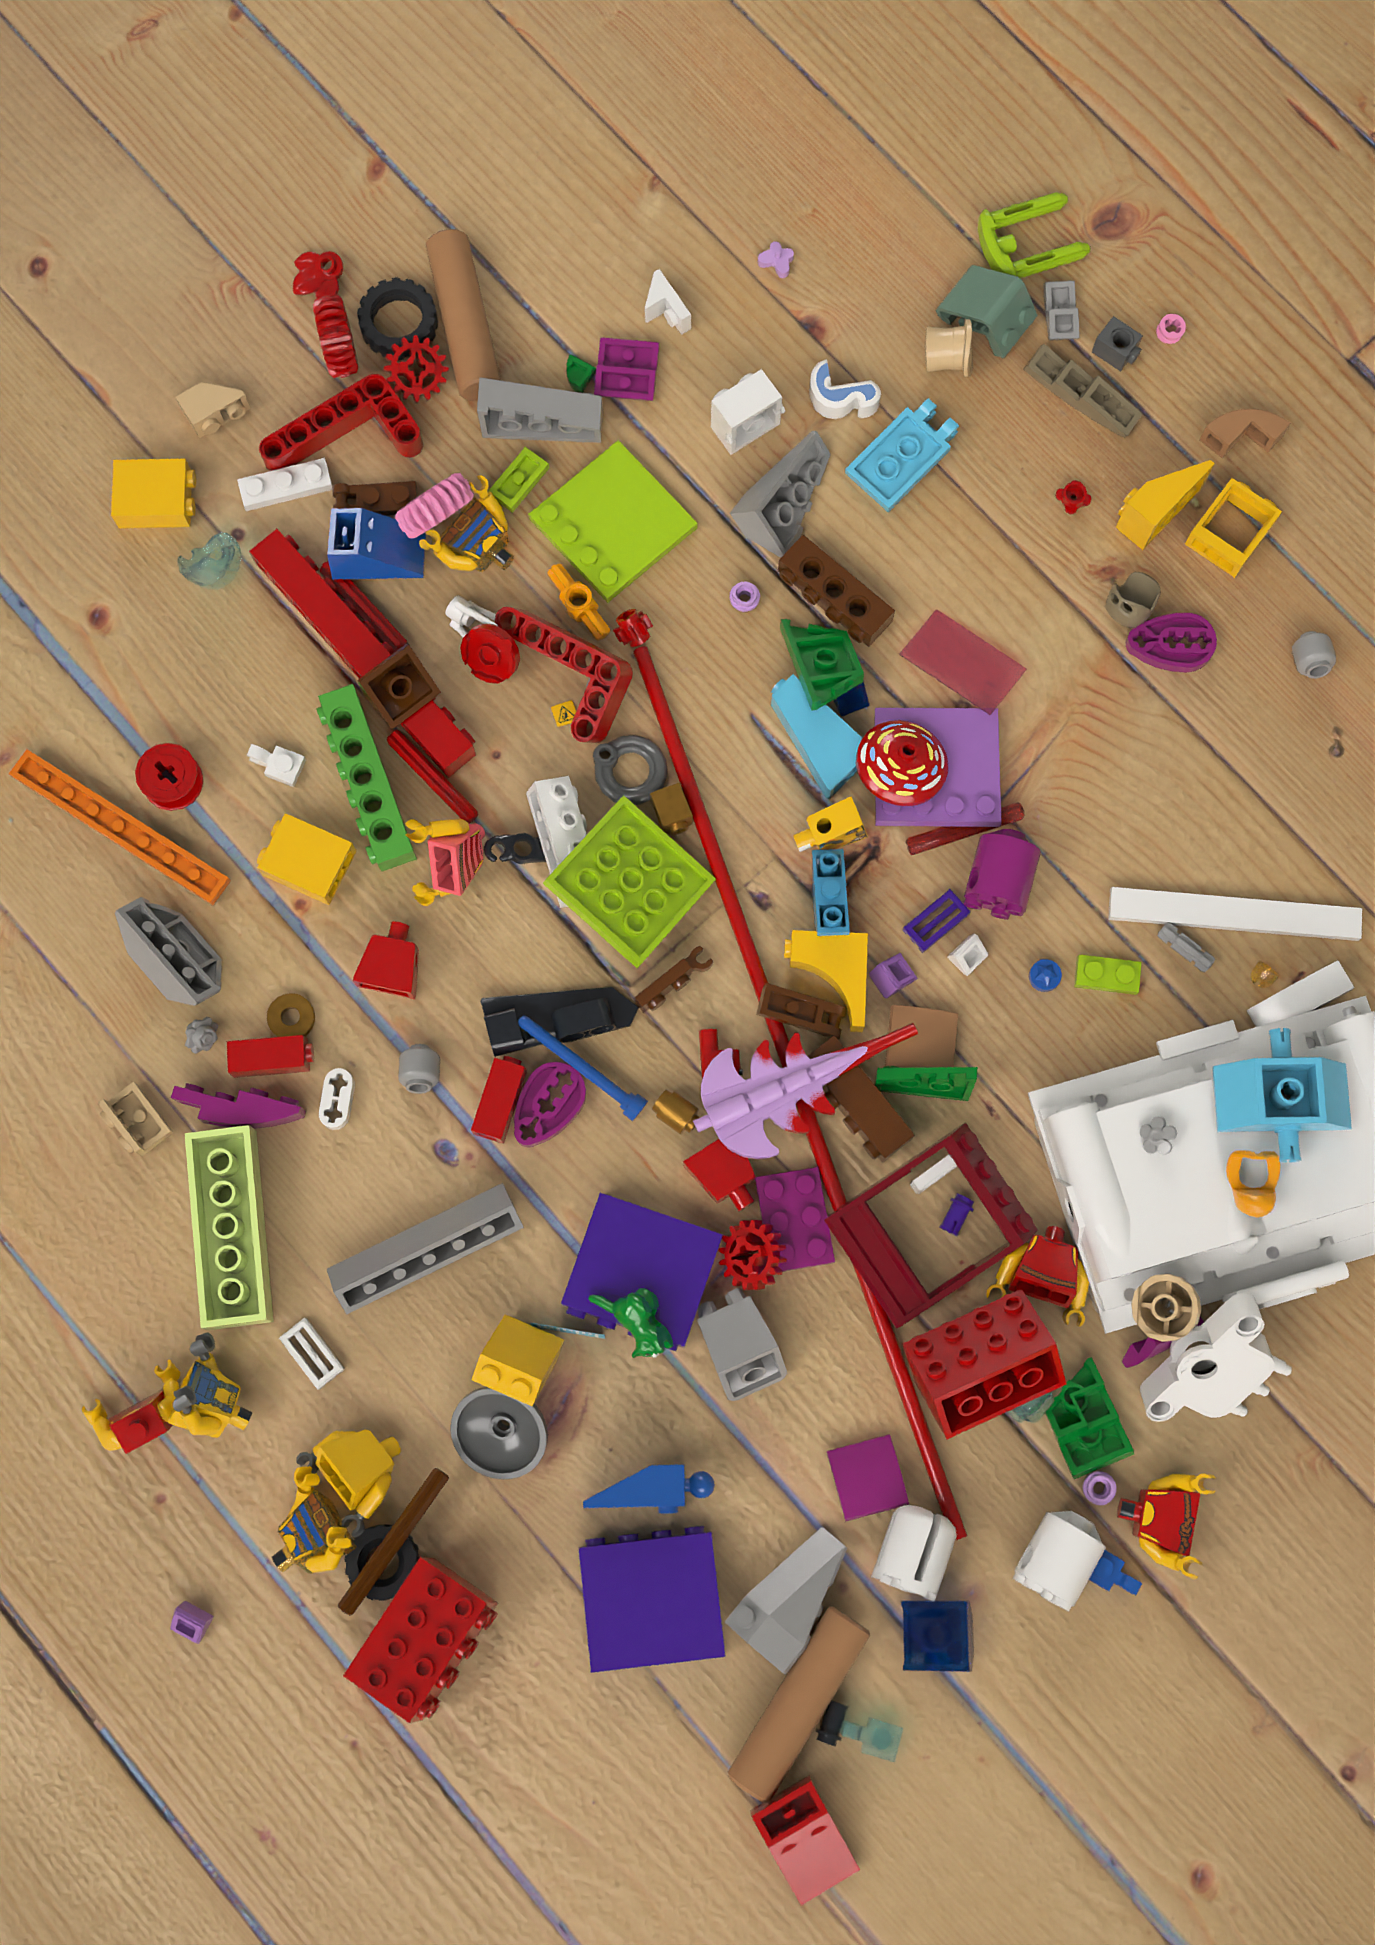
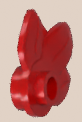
M331 251L320 255L315 252H306L294 261L295 266L300 270L293 280V293L295 295H307L315 292L316 298L319 299L325 295L331 294L333 296L338 294V279L342 276L344 268L343 261L338 254ZM328 262H331V267L327 270H324L325 265Z

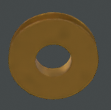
M295 993L283 994L270 1004L267 1011V1024L277 1037L307 1036L315 1024V1011L305 997ZM289 1009H295L300 1014L298 1022L291 1026L285 1025L282 1020L283 1014Z

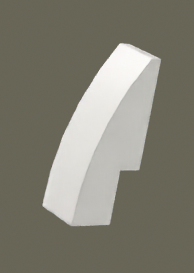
M1337 960L1253 1006L1247 1012L1255 1026L1258 1027L1317 1010L1321 1006L1348 993L1355 987Z

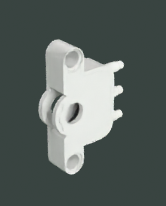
M1248 1293L1233 1295L1201 1326H1195L1190 1334L1171 1342V1355L1140 1386V1393L1148 1418L1156 1422L1168 1420L1184 1405L1211 1418L1222 1417L1230 1412L1244 1417L1247 1415L1248 1409L1241 1402L1252 1392L1267 1396L1270 1389L1263 1382L1273 1371L1279 1374L1282 1373L1285 1376L1291 1374V1366L1271 1355L1266 1338L1261 1333L1264 1329V1322L1254 1296ZM1204 1341L1208 1343L1192 1347L1186 1351L1187 1347L1194 1342Z

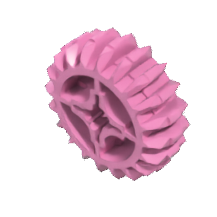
M454 473L401 508L395 518L399 523V527L406 533L408 538L422 535L469 503L474 493H472L467 479H464L461 473Z

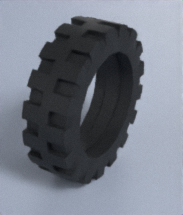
M392 278V281L388 282L385 279L378 282L379 285L375 288L374 286L370 287L367 290L368 294L366 297L363 296L361 298V308H358L357 311L359 327L365 343L369 344L371 350L376 354L379 352L384 358L386 354L394 355L395 353L391 346L396 344L402 347L401 339L403 337L409 343H412L414 335L418 336L419 343H423L426 338L430 339L429 342L434 341L436 337L435 330H438L437 312L430 293H426V289L421 284L417 286L411 279L403 281L400 278ZM397 300L408 301L421 310L422 321L418 328L409 335L399 338L388 337L379 333L374 326V317L379 309L387 303ZM410 350L401 354L398 360H404V357L409 356Z

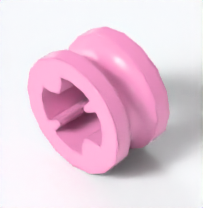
M1167 314L1157 326V337L1160 341L1167 344L1178 342L1186 330L1185 321L1177 314ZM1174 325L1177 328L1175 332L1168 333L1166 331L1167 326L1171 327Z

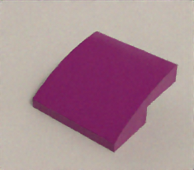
M600 337L594 395L653 401L659 342Z
M890 1434L827 1451L845 1522L909 1505Z

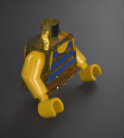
M478 475L477 478L481 481L482 485L480 490H476L472 482H468L471 487L472 493L479 494V500L474 497L441 535L435 530L426 531L425 533L432 539L431 545L424 539L419 540V545L425 550L433 549L434 555L453 570L472 571L475 569L479 572H484L492 562L502 570H506L514 560V555L505 549L509 543L507 534L509 526L501 505L492 492H487L488 480L484 476Z
M311 1466L298 1467L295 1470L294 1481L298 1486L295 1502L286 1519L278 1528L285 1546L272 1556V1560L281 1572H285L294 1564L309 1574L335 1570L341 1557L357 1548L347 1528L342 1527V1518L332 1500L318 1490H314L313 1486L319 1484L320 1477L316 1473L311 1474Z

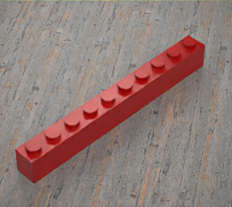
M275 529L249 550L254 563L360 679L395 651L386 641L382 644L375 637L377 632L366 619L363 622L359 620L355 615L358 611L347 598L343 601L336 594L338 592L337 587L327 576L324 579L321 578L317 573L319 568L308 555L304 558L297 551L300 547L289 534L284 537L278 529ZM435 697L401 722L400 725L449 778L476 756L473 746L475 740L465 728L460 731L453 722L456 721L454 716L445 706L440 709L434 702Z

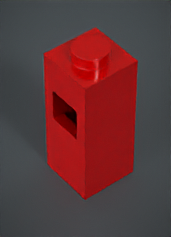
M304 1035L226 1041L228 1073L234 1078L310 1072V1063L314 1062L313 1044H309Z
M504 1056L503 1060L494 1058L471 1127L473 1135L504 1144L527 1074L526 1068L521 1066L522 1061L510 1056Z

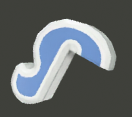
M827 360L817 363L812 370L809 386L810 399L814 409L823 417L838 419L845 417L853 409H857V416L859 418H866L874 415L877 411L881 390L872 380L831 386Z

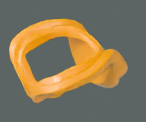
M1247 1150L1232 1152L1227 1160L1226 1174L1233 1191L1236 1207L1244 1214L1252 1217L1266 1216L1274 1209L1276 1202L1275 1187L1280 1176L1278 1154L1274 1151H1262L1259 1154ZM1243 1157L1257 1160L1266 1159L1268 1179L1264 1186L1251 1188L1241 1182L1239 1170Z

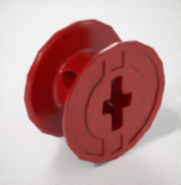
M172 743L157 744L146 750L138 760L135 770L136 783L149 802L159 809L168 811L184 809L192 804L200 795L204 783L202 770L191 753L182 746ZM167 770L177 781L172 784L162 775L164 771Z

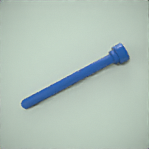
M522 1016L519 1018L518 1024L522 1029L620 1103V1108L624 1110L623 1114L631 1121H634L648 1102L639 1094L635 1096L632 1092L630 1094L626 1093L529 1017Z

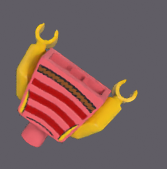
M415 819L408 820L405 826L415 830L413 833L405 835L415 843H421L428 835L431 836L427 841L433 887L429 888L424 882L416 883L412 887V891L416 894L414 898L419 904L429 906L437 895L440 898L450 894L461 896L483 864L482 839L485 837L483 827L477 823L468 824L463 819L429 822L428 826H423Z

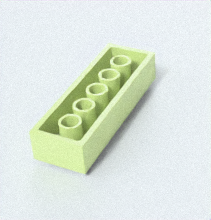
M250 1125L185 1133L201 1328L216 1330L274 1322L257 1131Z

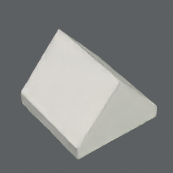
M972 934L950 953L947 958L964 975L968 976L989 954L978 935Z

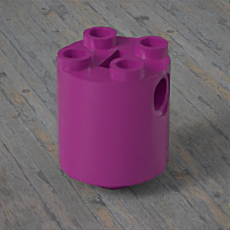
M1001 829L980 836L964 894V905L977 910L982 908L992 910L991 915L999 919L1008 920L1010 914L1023 916L1024 912H1026L1041 855L1040 849L1029 843L1024 833L1013 829Z

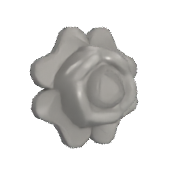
M210 1017L194 1020L186 1028L187 1040L185 1046L191 1048V1051L195 1054L202 1050H210L218 1039L216 1034L218 1024L212 1022Z

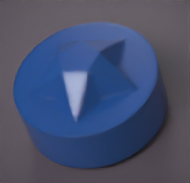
M1049 959L1037 961L1029 971L1030 984L1041 992L1052 991L1057 987L1062 978V972L1058 964Z

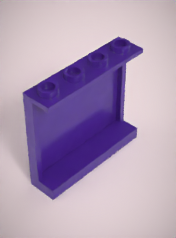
M600 1192L561 1304L568 1307L566 1313L584 1319L585 1315L588 1314L598 1318L596 1324L615 1330L616 1325H622L615 1318L614 1314L590 1302L588 1297L590 1295H601L615 1302L632 1292L635 1293L640 1288L648 1289L656 1295L659 1302L655 1319L668 1329L673 1340V1347L669 1348V1350L676 1352L678 1346L682 1348L686 1346L723 1235ZM628 1330L627 1335L634 1337Z
M704 1526L684 1528V1535L672 1536L671 1530L651 1532L652 1538L641 1540L638 1538V1533L618 1536L619 1542L607 1544L605 1537L586 1539V1546L578 1548L591 1673L725 1657L711 1531L705 1532Z

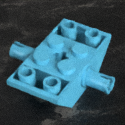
M1280 1028L1269 1030L1272 1058H1253L1212 1067L1217 1132L1274 1131L1278 1133L1279 1162L1286 1163L1287 1160H1289V1163L1301 1161L1298 1135L1300 1131L1352 1129L1346 1064L1323 1057H1292L1291 1029L1283 1028V1032H1281ZM1282 1089L1284 1090L1285 1095H1290L1291 1098L1289 1100L1285 1099L1282 1096Z

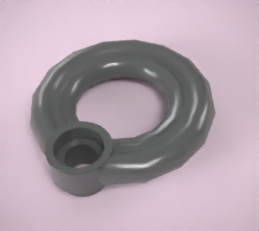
M637 735L620 736L608 743L598 745L593 752L595 780L602 793L613 802L617 803L624 795L634 805H641L651 800V792L664 787L668 775L667 760L661 749L647 738ZM603 751H608L611 753V756L603 759L600 757V754ZM626 753L641 755L649 765L648 778L637 787L628 788L622 786L613 776V768L616 766L618 758Z

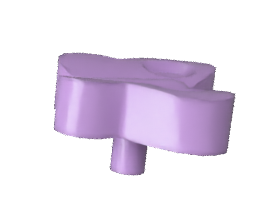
M772 242L769 250L759 254L758 265L762 268L773 266L780 278H786L789 274V263L793 260L794 252L788 248L782 249L778 242Z

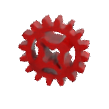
M414 335L412 343H409L403 337L401 339L402 347L393 344L391 348L395 354H386L385 359L391 363L383 367L384 372L391 374L386 380L389 384L394 382L396 385L393 389L395 393L403 392L402 400L406 401L409 395L413 396L414 403L419 402L421 395L424 396L426 401H429L431 399L430 391L438 395L441 390L437 384L445 385L447 382L441 376L442 373L449 371V367L441 365L447 357L446 355H437L440 347L438 344L432 348L428 346L429 338H426L423 343H419L418 336ZM410 350L409 358L406 362L397 363L400 355ZM422 351L427 353L433 362H428L422 356ZM415 356L418 367L424 370L418 375L417 382L414 372L408 369L413 365ZM398 376H404L410 382V388L405 386ZM435 376L433 382L422 389L423 380L426 377Z
M742 1220L739 1226L729 1227L732 1235L722 1236L723 1241L727 1244L726 1247L718 1249L720 1253L725 1255V1259L720 1260L719 1265L727 1266L728 1269L723 1275L724 1277H734L732 1280L733 1286H742L743 1290H763L765 1285L776 1283L773 1275L783 1274V1271L778 1266L779 1263L787 1261L785 1257L780 1256V1251L786 1249V1245H778L777 1241L780 1239L781 1234L771 1233L773 1225L762 1224V1220Z

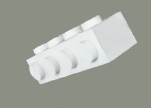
M569 776L534 781L526 792L550 874L587 835L586 819L583 814H580L577 804L578 793L575 786H572ZM557 897L560 908L568 907Z

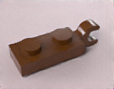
M701 946L694 948L686 959L683 958L635 996V1004L643 1013L649 1008L651 1011L656 1010L666 1001L664 997L673 989L677 992L691 981L689 976L693 971H708L713 965V960L710 958L703 964L697 962L696 957L703 952V948Z

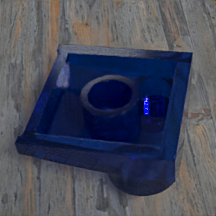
M902 1600L903 1671H972L974 1637L970 1601Z

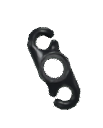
M526 833L496 835L487 840L484 845V854L491 862H496L497 860L496 855L492 853L491 849L494 844H500L504 847V852L499 857L502 862L513 860L517 864L546 862L539 837L535 838ZM520 841L527 842L531 846L532 852L527 856H519L514 850V845Z

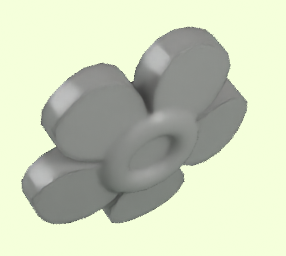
M1154 1117L1151 1125L1145 1124L1140 1129V1136L1147 1139L1143 1144L1144 1150L1150 1154L1155 1153L1157 1150L1161 1154L1170 1153L1172 1144L1168 1140H1173L1177 1137L1176 1128L1166 1126V1120L1163 1117Z

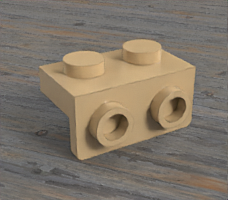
M132 1082L109 1101L102 1099L98 1102L103 1109L100 1113L101 1118L111 1129L114 1126L122 1135L118 1140L129 1153L134 1151L144 1156L173 1134V1131L135 1082Z

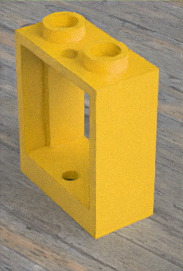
M1231 478L1191 531L1185 545L1235 578L1273 527L1282 511L1271 500L1263 499L1252 492L1247 484ZM1226 501H1229L1263 524L1243 553L1206 529Z

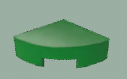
M570 354L566 364L567 379L575 392L583 393L594 377L596 367Z

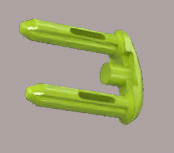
M1055 192L993 212L984 209L978 217V235L984 256L991 269L1021 279L1082 260L1089 254V244L1075 242L1011 262L1008 254L1016 252L1017 249L1014 236L1010 234L998 238L995 232L996 229L1061 210L1068 203L1067 195Z

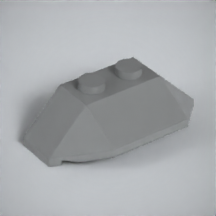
M142 897L116 910L115 916L128 955L167 1000L196 1006L220 992L222 959L183 914L161 905L149 903V900Z

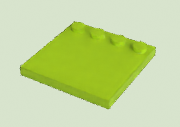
M619 440L528 514L529 520L607 603L698 528V523Z
M623 795L545 879L543 884L632 965L638 968L716 878Z

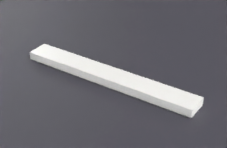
M1111 887L1108 920L1166 924L1169 922L1177 926L1359 941L1362 936V908Z

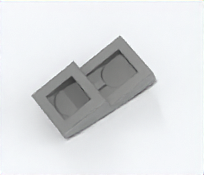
M1075 281L1045 282L1043 285L1044 305L1049 340L1079 339L1078 308H1076Z

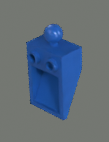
M650 1465L583 1501V1508L658 1507V1513H678L679 1506H685V1492H690L697 1498H706L712 1494L715 1482L713 1477L705 1471H698L690 1478H685V1465Z

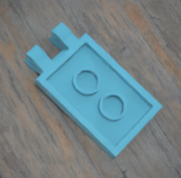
M929 398L915 412L907 407L845 469V474L887 512L950 451L951 445L947 442L958 433L956 429L959 425L951 418L937 431L927 423L935 416V409L937 408V405Z

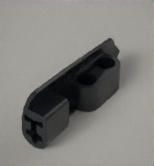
M613 987L482 998L480 1001L494 1057L543 1045L519 1026L518 1020L522 1016L529 1017L561 1043H568L630 1027L639 1009L638 1006Z

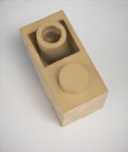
M203 382L175 397L182 412L199 438L215 433L220 426L230 420L239 419L247 410L251 409L242 390Z

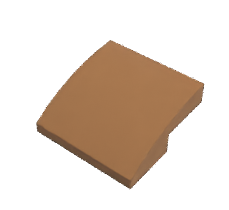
M892 1005L888 1033L914 1023L918 1034L886 1049L885 1066H897L899 1068L953 1067L958 1013L921 1007Z

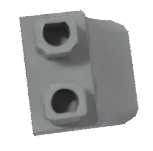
M740 1288L729 1291L725 1295L728 1306L717 1310L713 1301H707L699 1305L697 1309L699 1319H697L727 1399L731 1401L739 1400L785 1378L787 1374L779 1346L750 1296L746 1297Z

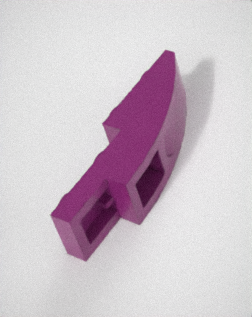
M186 1083L185 1088L174 1086L171 1098L177 1103L199 1108L200 1111L197 1119L203 1123L227 1128L250 1125L254 1129L274 1127L302 1119L306 1114V1111L298 1106V1100L281 1096L280 1101L268 1098V1092L256 1088H250L249 1092L239 1090L236 1102H233L235 1097L222 1092H216L215 1096L203 1093L204 1088Z

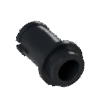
M831 1700L825 1710L820 1729L816 1728L815 1732L818 1733L816 1740L836 1747L837 1741L842 1739V1737H839L849 1706Z

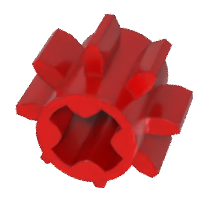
M629 609L616 618L619 627L613 629V632L618 641L622 642L623 645L629 643L630 647H637L650 638L648 629L653 627V624L648 615L642 611L637 613L636 609Z

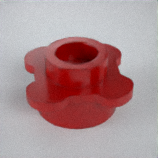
M1078 480L1071 481L1064 489H1058L1055 494L1056 499L1065 506L1067 514H1075L1078 508L1088 506L1091 503V496L1087 494L1085 486ZM1071 496H1076V499H1071Z

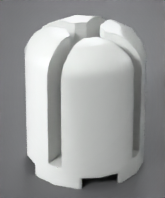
M914 1505L899 1507L893 1512L871 1577L880 1579V1582L905 1592L917 1593L924 1596V1599L935 1601L957 1537L956 1528L946 1517L940 1514L935 1515L932 1511Z

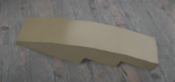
M1045 344L1039 347L1023 369L1067 404L1123 438L1127 437L1143 415L1099 375L1093 379L1073 360L1066 363Z

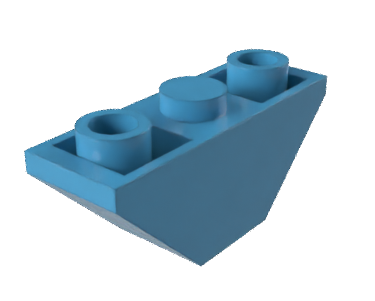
M844 849L812 850L813 909L817 936L849 935Z

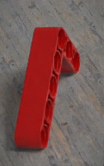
M370 374L265 437L259 445V452L269 471L293 466L375 417L402 456H417L423 449V441L417 423L387 380L382 375ZM376 390L382 391L379 395H370ZM349 406H357L352 411H346V408ZM391 413L398 414L395 418H386ZM325 421H331L328 426H320ZM300 436L306 437V439H304L301 442H295V440ZM406 436L414 437L411 441H402ZM273 452H281L277 457H269Z
M508 606L499 609L494 621L498 627L504 629L514 640L590 678L572 720L571 734L579 742H602L609 733L633 676L631 665L626 660L526 610ZM515 615V617H516V624H515V626L512 628V626H511V620H512L513 616ZM540 627L541 637L537 641L536 631ZM565 640L566 650L562 653L560 647L561 643ZM588 653H590L592 657L589 666L586 665L585 661ZM615 665L617 668V675L614 679H612L611 669ZM601 694H603L605 697V703L603 707L599 706V697L601 696ZM589 722H591L593 726V730L590 736H588L586 730Z

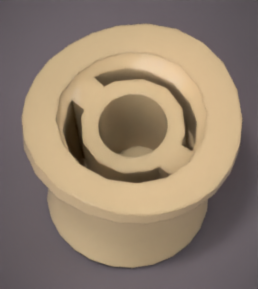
M965 319L964 326L953 328L927 326L925 336L927 372L953 369L963 370L964 377L971 376L973 361L971 349L972 324L970 319Z

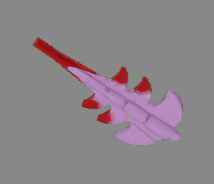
M911 1023L884 1036L813 1059H809L804 1052L800 1041V1034L794 1033L786 1049L787 1067L780 1068L774 1063L770 1056L769 1041L765 1039L757 1047L752 1057L751 1078L747 1080L737 1073L733 1064L732 1048H727L711 1061L704 1072L701 1083V1098L707 1115L694 1120V1125L698 1133L713 1126L722 1144L730 1151L742 1157L764 1159L777 1156L779 1149L772 1145L764 1132L763 1124L766 1119L770 1118L777 1126L788 1132L809 1133V1126L801 1120L797 1113V1101L803 1099L813 1110L822 1114L834 1115L835 1108L825 1097L822 1086L888 1047L917 1035L918 1031L914 1023Z

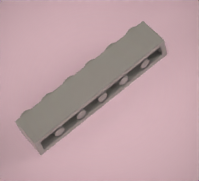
M503 1183L327 1268V1273L334 1294L345 1313L349 1314L524 1227Z

